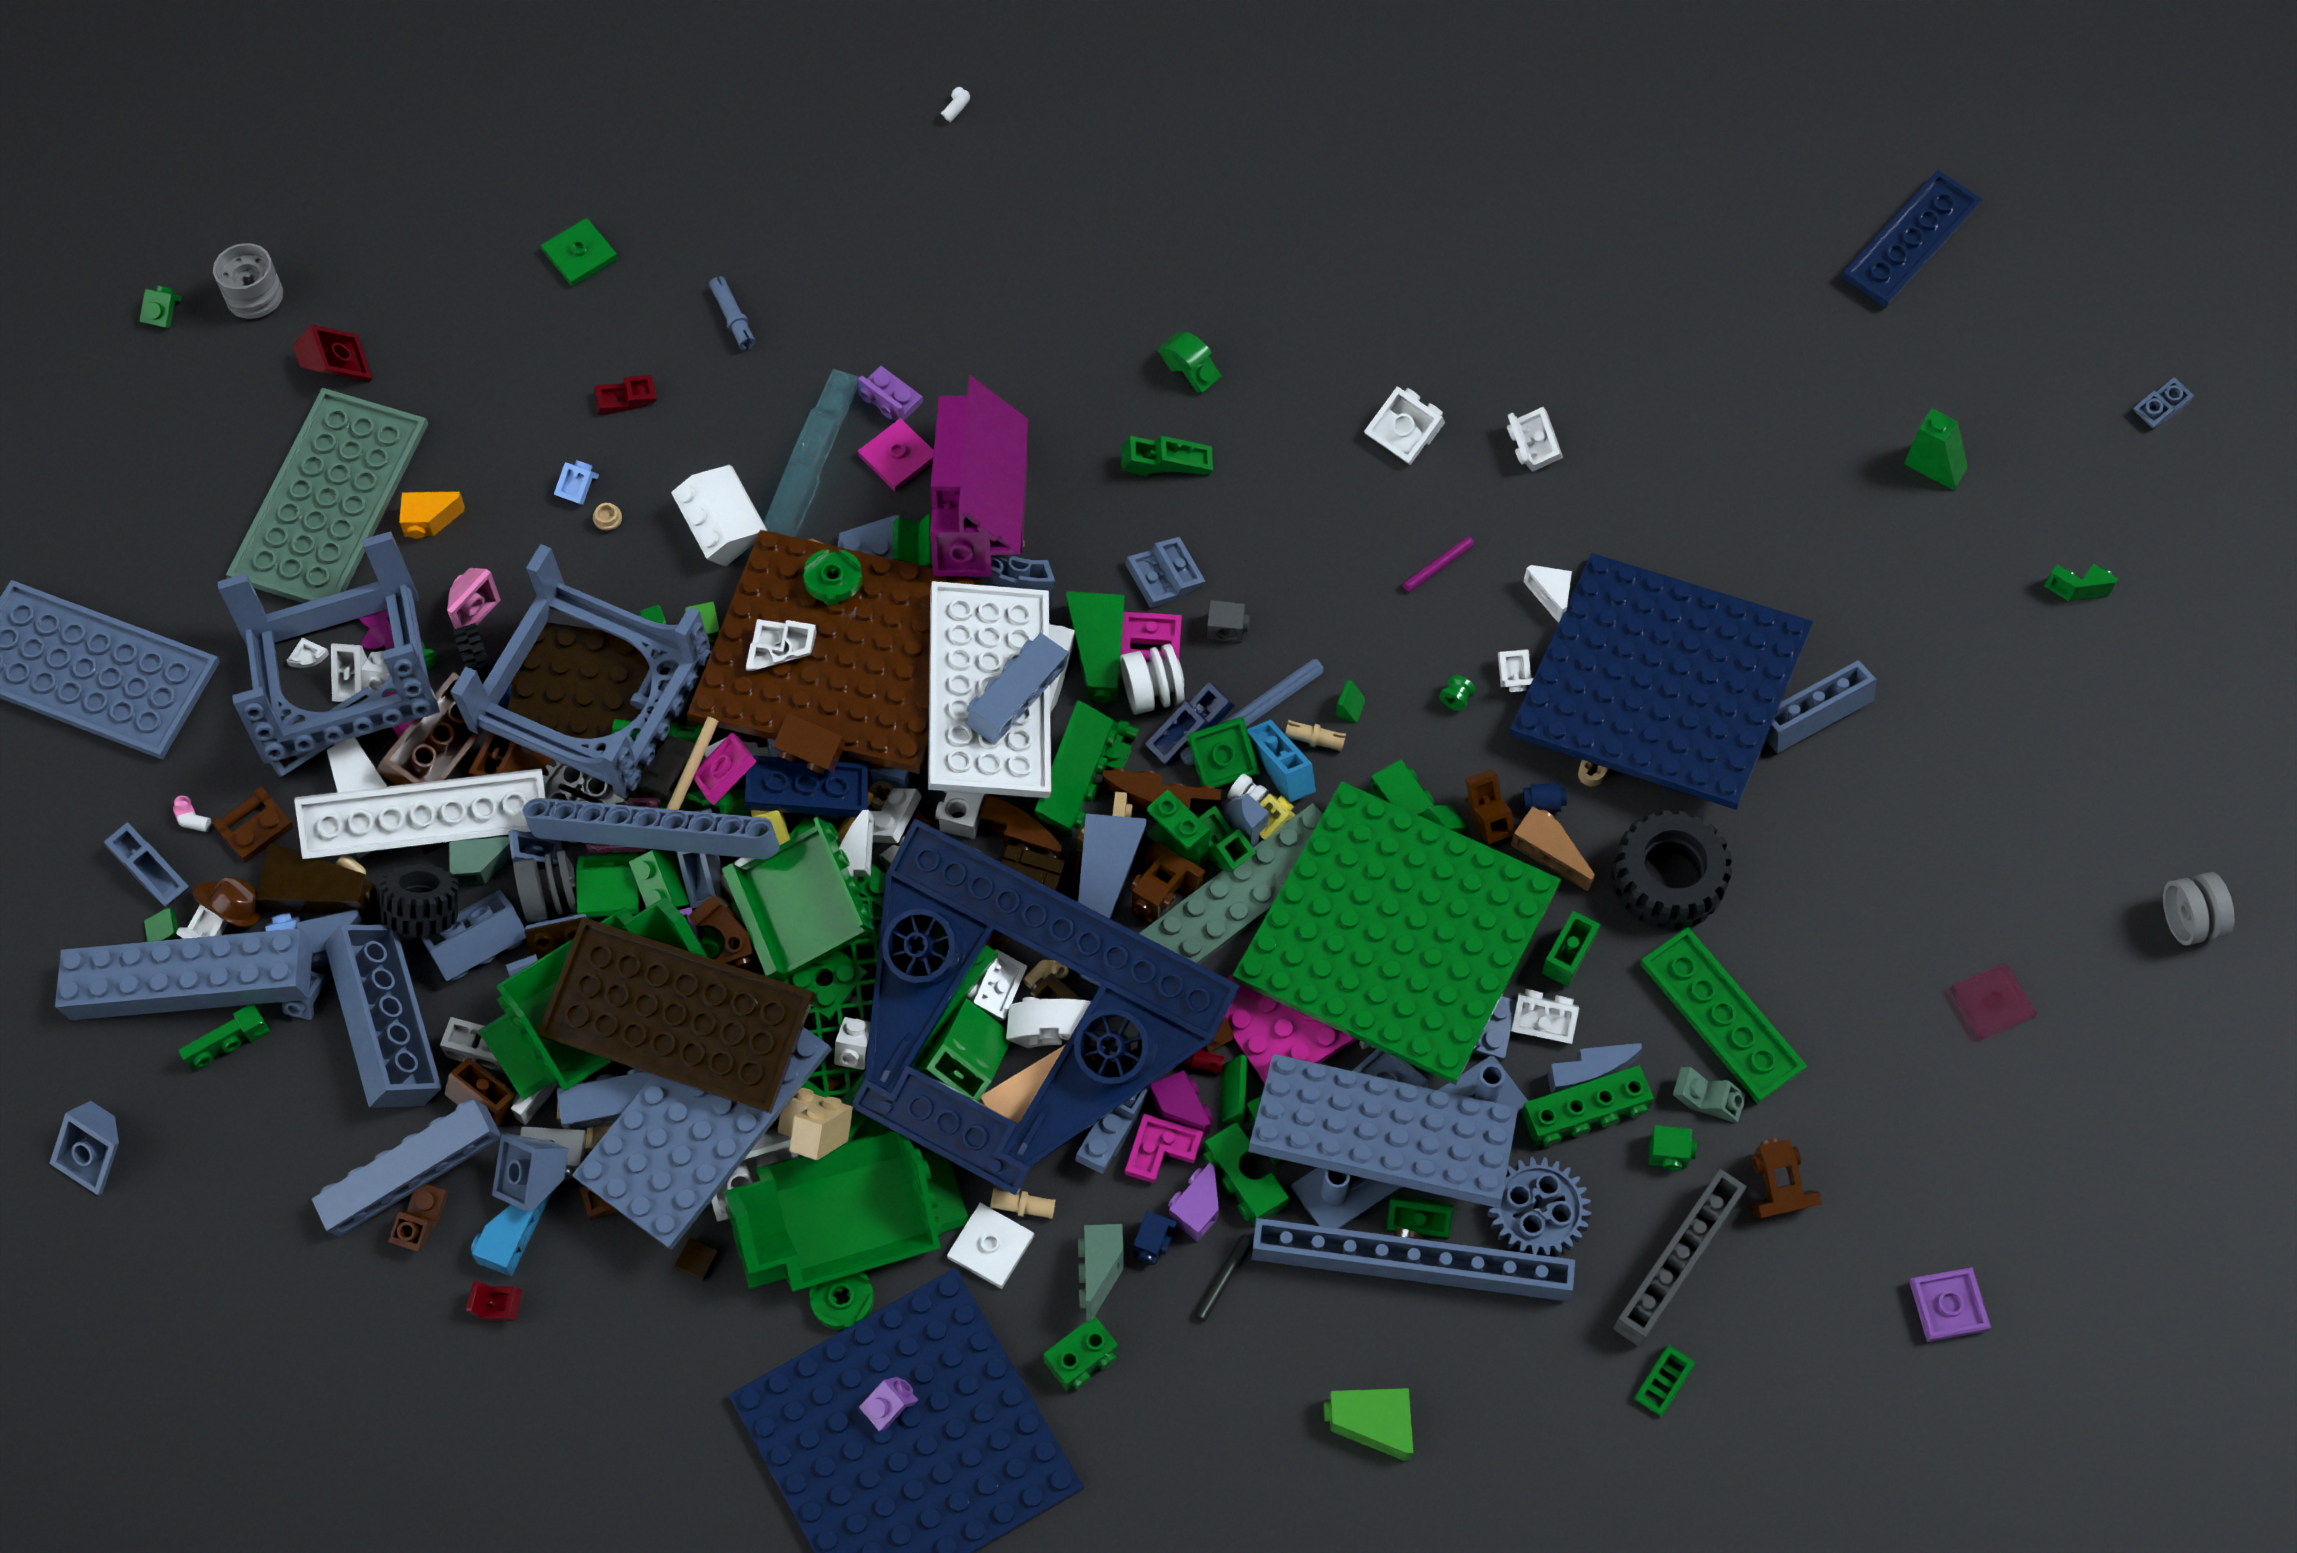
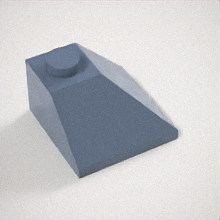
M92 1101L66 1112L49 1163L98 1196L103 1193L119 1144L115 1116Z
M501 1134L492 1196L526 1212H532L564 1180L565 1169L568 1165L569 1148L549 1140Z

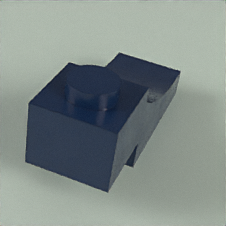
M1208 682L1189 703L1185 701L1145 745L1164 764L1169 765L1183 749L1189 746L1185 734L1218 724L1235 704L1214 684Z

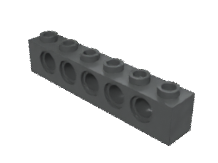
M1719 1169L1618 1318L1613 1330L1638 1347H1641L1747 1188L1746 1185L1722 1169Z

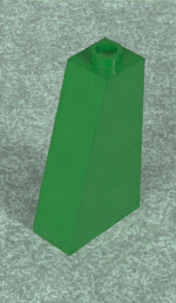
M1066 592V610L1070 627L1075 630L1074 643L1088 700H1095L1099 703L1118 700L1125 595Z

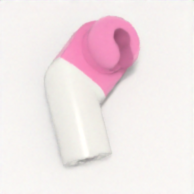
M178 796L175 798L173 813L178 824L184 828L208 832L211 826V818L196 815L189 797Z

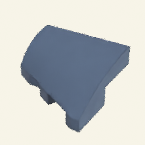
M1248 793L1243 794L1241 797L1235 796L1230 801L1225 799L1220 805L1224 819L1232 830L1240 828L1251 846L1255 847L1259 843L1260 832L1268 826L1269 812Z

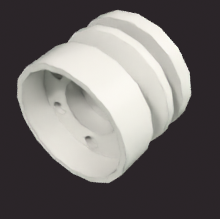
M1171 644L1161 646L1162 659L1156 647L1151 648L1150 662L1147 663L1141 651L1120 656L1123 682L1134 715L1154 710L1155 696L1159 697L1164 708L1170 706V695L1175 705L1184 703L1183 672Z

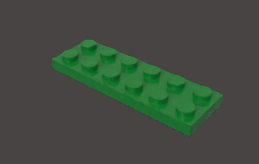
M1689 927L1641 959L1640 965L1757 1104L1764 1101L1806 1070L1807 1065Z

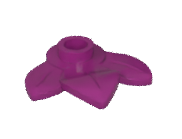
M388 610L359 618L369 628L361 643L363 649L375 651L383 647L386 650L395 648Z

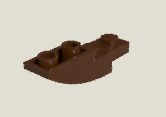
M1120 768L1103 770V789L1114 797L1115 792L1127 793V804H1132V807L1143 812H1147V807L1166 790L1175 795L1190 811L1205 812L1210 807L1216 806L1220 812L1221 789H1215L1208 785L1199 786L1198 788L1185 787L1179 783L1162 785L1163 774H1156L1149 770L1139 773L1127 772Z

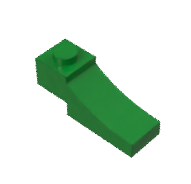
M1162 435L1156 441L1129 436L1121 446L1122 471L1148 476L1150 473L1181 472L1209 476L1213 471L1212 446Z

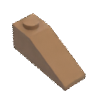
M1532 806L1515 831L1511 846L1584 890L1589 891L1595 877L1589 865L1561 824L1549 812L1538 810Z

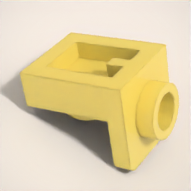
M1268 794L1260 803L1269 812L1268 826L1259 835L1266 840L1288 820L1296 816L1291 811L1294 806L1284 796L1281 795L1278 798Z

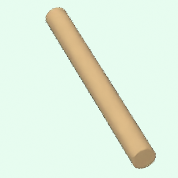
M707 717L666 809H680L719 722L718 720Z

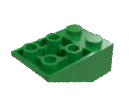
M965 998L925 1055L917 1070L978 1102L991 1083L1011 1042L1006 1039L1007 1029L969 999Z

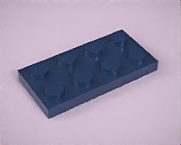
M752 755L757 762L745 773V810H778L779 812L855 818L858 817L862 810H868V764L838 762L833 773L825 770L823 775L807 769L808 763L800 759L792 763L781 757Z

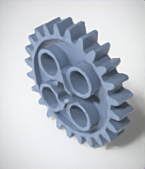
M1534 1157L1530 1158L1528 1166H1525L1521 1160H1518L1516 1165L1517 1171L1508 1166L1500 1208H1491L1488 1211V1217L1497 1218L1492 1222L1491 1228L1502 1229L1498 1239L1502 1240L1508 1237L1510 1240L1507 1248L1511 1249L1518 1245L1520 1246V1253H1524L1527 1249L1530 1250V1254L1537 1255L1539 1251L1542 1252L1543 1256H1549L1550 1250H1553L1559 1257L1562 1253V1246L1569 1251L1572 1250V1240L1580 1242L1582 1235L1579 1231L1586 1232L1588 1224L1583 1220H1588L1591 1216V1212L1585 1210V1208L1589 1207L1591 1200L1581 1198L1586 1194L1587 1188H1577L1580 1177L1577 1176L1570 1179L1568 1177L1571 1170L1570 1167L1561 1172L1559 1171V1161H1556L1552 1167H1549L1545 1157L1541 1165L1536 1164ZM1549 1184L1554 1188L1555 1192L1550 1194L1544 1193L1539 1185ZM1514 1194L1521 1195L1526 1200V1203L1516 1204L1510 1196ZM1561 1197L1565 1199V1201L1554 1202L1556 1199ZM1534 1204H1537L1539 1208L1545 1207L1544 1212H1541L1539 1208L1533 1209ZM1562 1212L1568 1220L1566 1222H1559L1554 1219L1552 1213ZM1524 1214L1521 1218L1515 1219L1513 1217V1215ZM1534 1223L1539 1231L1530 1233L1525 1230L1523 1224Z

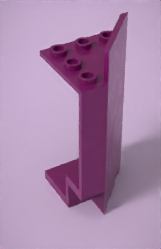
M970 374L968 396H939L931 476L932 516L930 538L933 576L992 577L993 555H1020V553H1023L1028 470V418Z

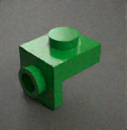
M156 285V290L145 289L139 322L170 328L175 301H181L182 296L173 294V288Z

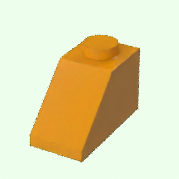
M460 492L402 493L399 523L404 536L414 539L435 536L464 512L465 505Z

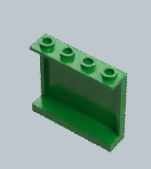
M818 817L813 819L816 826L781 844L779 851L773 857L754 859L741 867L731 863L722 868L767 977L781 981L874 931L870 922L873 919L871 910L866 903H862L859 893L862 892L856 878L850 875L847 868L850 866L849 859L842 849L839 850L836 840L839 838L837 831L831 823H826Z

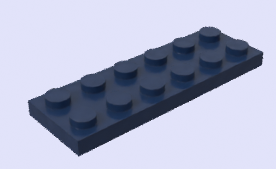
M1937 170L1845 269L1841 278L1887 308L1977 210L1983 199Z

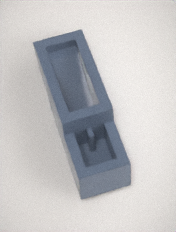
M707 808L694 812L712 813V810ZM676 851L690 907H699L711 895L721 897L719 855Z
M128 822L104 841L108 850L164 907L168 906L189 888L170 865Z
M1641 1043L1584 1048L1579 1050L1576 1061L1551 1064L1548 1072L1551 1094L1626 1070L1638 1060L1642 1050Z

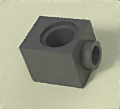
M1210 600L1207 640L1241 643L1242 632H1248L1250 615H1244L1245 604Z

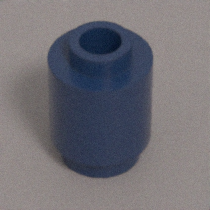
M1559 782L1530 784V787L1523 788L1524 811H1530L1533 806L1538 810H1545L1549 813L1561 812V806H1567L1566 789L1560 788Z

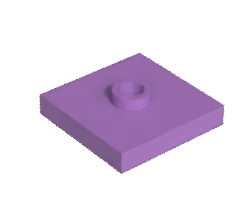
M1973 1267L1910 1279L1909 1283L1927 1342L1987 1332L1991 1329Z

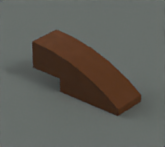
M987 795L979 815L981 828L1004 835L1005 847L1008 844L1013 846L1025 844L1030 846L1034 852L1044 855L1046 852H1053L1061 856L1063 860V847L1043 825L1012 804Z

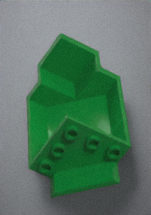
M666 897L635 916L624 907L600 922L707 957L684 915ZM573 939L498 984L496 988L501 996L497 998V1001L505 1014L478 1030L523 1101L549 1084L553 1085L556 1082L563 1091H566L612 1062L537 1035Z
M892 1129L846 1142L818 1160L800 1155L757 1167L755 1170L758 1182L724 1191L727 1204L725 1210L732 1225L733 1237L740 1260L742 1259L749 1289L787 1279L792 1292L934 1251L941 1248L939 1236H942L943 1232L964 1227L969 1221L950 1161L930 1149L920 1151L919 1148L915 1147L913 1140Z

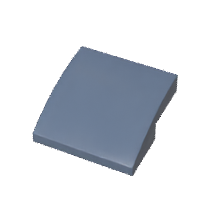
M1180 537L1155 543L1152 550L1128 556L1125 561L1127 569L1150 609L1187 595L1203 586L1206 582Z

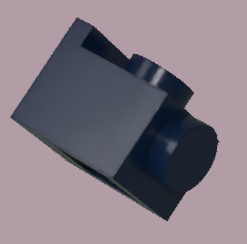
M1147 1211L1133 1245V1255H1136L1137 1259L1145 1264L1155 1265L1160 1254H1167L1172 1240L1170 1236L1174 1237L1176 1233L1177 1221Z

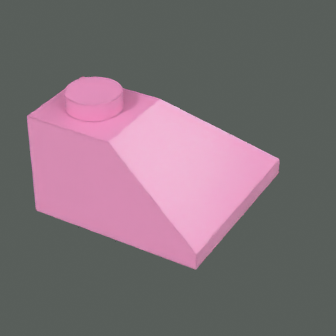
M469 568L463 575H459L454 580L450 588L447 607L454 629L473 623L478 625L501 600L489 570Z

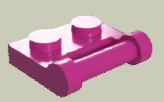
M1124 612L1121 655L1141 651L1146 662H1150V650L1130 649V643L1171 644L1179 660L1182 615Z

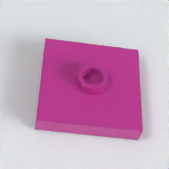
M901 418L858 450V456L895 492L933 463L934 450Z
M732 732L699 765L693 779L706 799L715 805L757 761L742 740Z

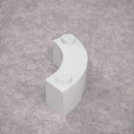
M1025 997L1022 999V1002L1009 1005L1006 1039L1028 1049L1046 1045H1061L1062 1039L1069 1040L1091 1001ZM1125 1017L1109 1019L1111 1030L1119 1031ZM1104 1022L1100 1024L1093 1034L1101 1037L1107 1033ZM1129 1022L1124 1034L1128 1039L1138 1037V1029L1132 1022ZM1091 1037L1089 1047L1097 1049L1098 1040ZM1113 1041L1110 1045V1049L1113 1052L1118 1050L1116 1041ZM1138 1041L1130 1043V1050L1137 1049Z

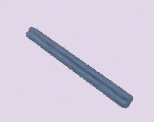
M1312 659L1225 721L1243 717L1247 727L1320 676L1324 669L1322 664L1317 659ZM1188 746L1180 752V758L1185 765L1191 766L1194 764Z

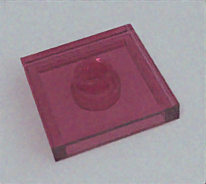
M2007 962L1953 984L1951 987L1981 1041L2034 1019L2037 1015Z

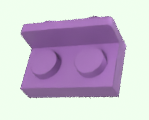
M882 366L867 379L862 375L857 379L860 397L869 404L872 402L888 419L893 418L897 421L901 418L905 421L923 403L922 395Z

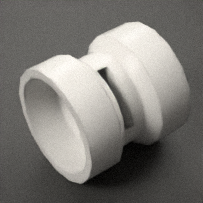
M1242 774L1232 785L1228 793V799L1231 800L1235 796L1241 797L1243 794L1248 793L1260 804L1269 794V790L1262 785H1255L1252 778Z

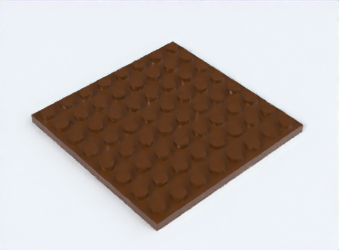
M760 529L687 712L688 721L704 724L707 717H711L719 721L716 726L718 728L776 740L787 713L846 738L847 743L841 756L920 774L929 747L931 583L936 581L984 585V580L970 576H933V568ZM829 549V553H839V550H845L854 555L861 566L862 586L855 595L847 600L840 601L836 606H828L823 601L812 597L804 586L803 573L805 562L810 556L821 550ZM828 573L827 578H838V573L834 575ZM757 619L784 624L786 620L816 625V637L810 655L758 670L746 671L750 644L753 642Z

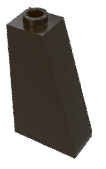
M269 844L256 900L268 912L338 914L357 909L360 914H370L372 904L375 903L377 898V890L372 881L363 873L318 858L302 859V853L276 844Z

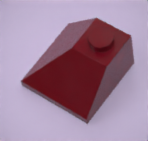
M310 325L293 344L299 365L302 368L368 382L373 379L358 334Z

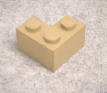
M801 1088L781 1112L778 1133L791 1137L789 1151L818 1160L848 1142L853 1106L843 1104L838 1098L822 1097L814 1094V1091L811 1089Z

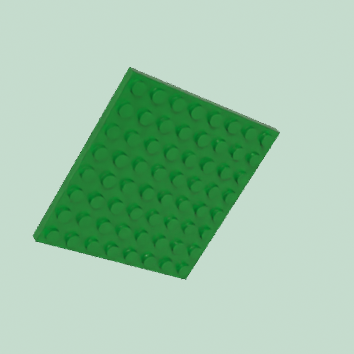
M1341 781L1232 975V981L1456 1085L1559 888L1561 879Z

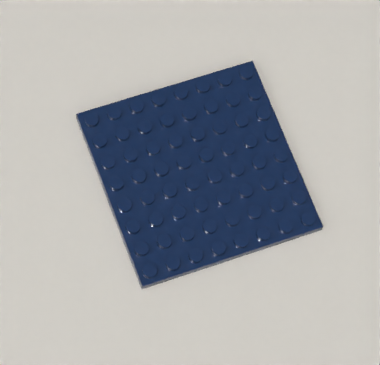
M1591 553L1567 605L1566 612H1564L1510 728V736L1737 810L1812 630L1813 621Z
M956 1267L729 1394L731 1401L814 1553H976L1084 1490L1082 1482ZM898 1377L905 1380L912 1387L913 1394L918 1401L913 1406L906 1407L886 1430L879 1432L859 1406L883 1380Z

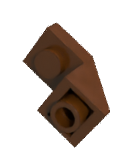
M427 1183L414 1191L407 1211H398L389 1242L420 1252L440 1221L450 1190Z

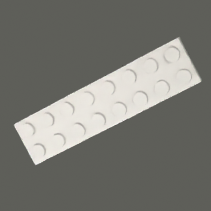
M542 769L295 797L302 859L508 835L510 830L531 832L522 812L523 806L532 799L545 798Z

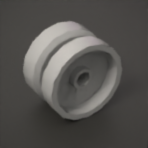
M2215 872L2197 874L2191 880L2189 878H2180L2168 881L2164 886L2163 908L2166 920L2172 934L2182 945H2192L2203 942L2206 938L2217 939L2231 934L2235 923L2232 899L2226 884Z

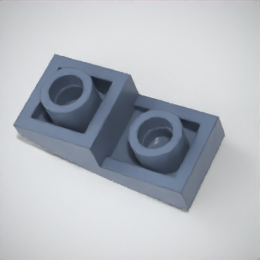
M2173 377L2157 392L2154 390L2133 408V411L2154 429L2193 400L2194 395Z

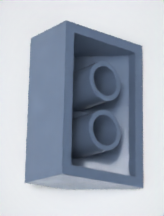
M501 890L459 911L455 924H451V928L448 930H442V933L430 934V936H420L446 981L450 979L456 980L465 976L468 973V969L478 964L489 963L496 957V954L505 949L511 950L522 944L523 939L526 938L524 926Z

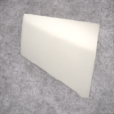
M757 619L753 642L750 644L746 671H754L810 655L815 642L816 625L786 620L784 624Z

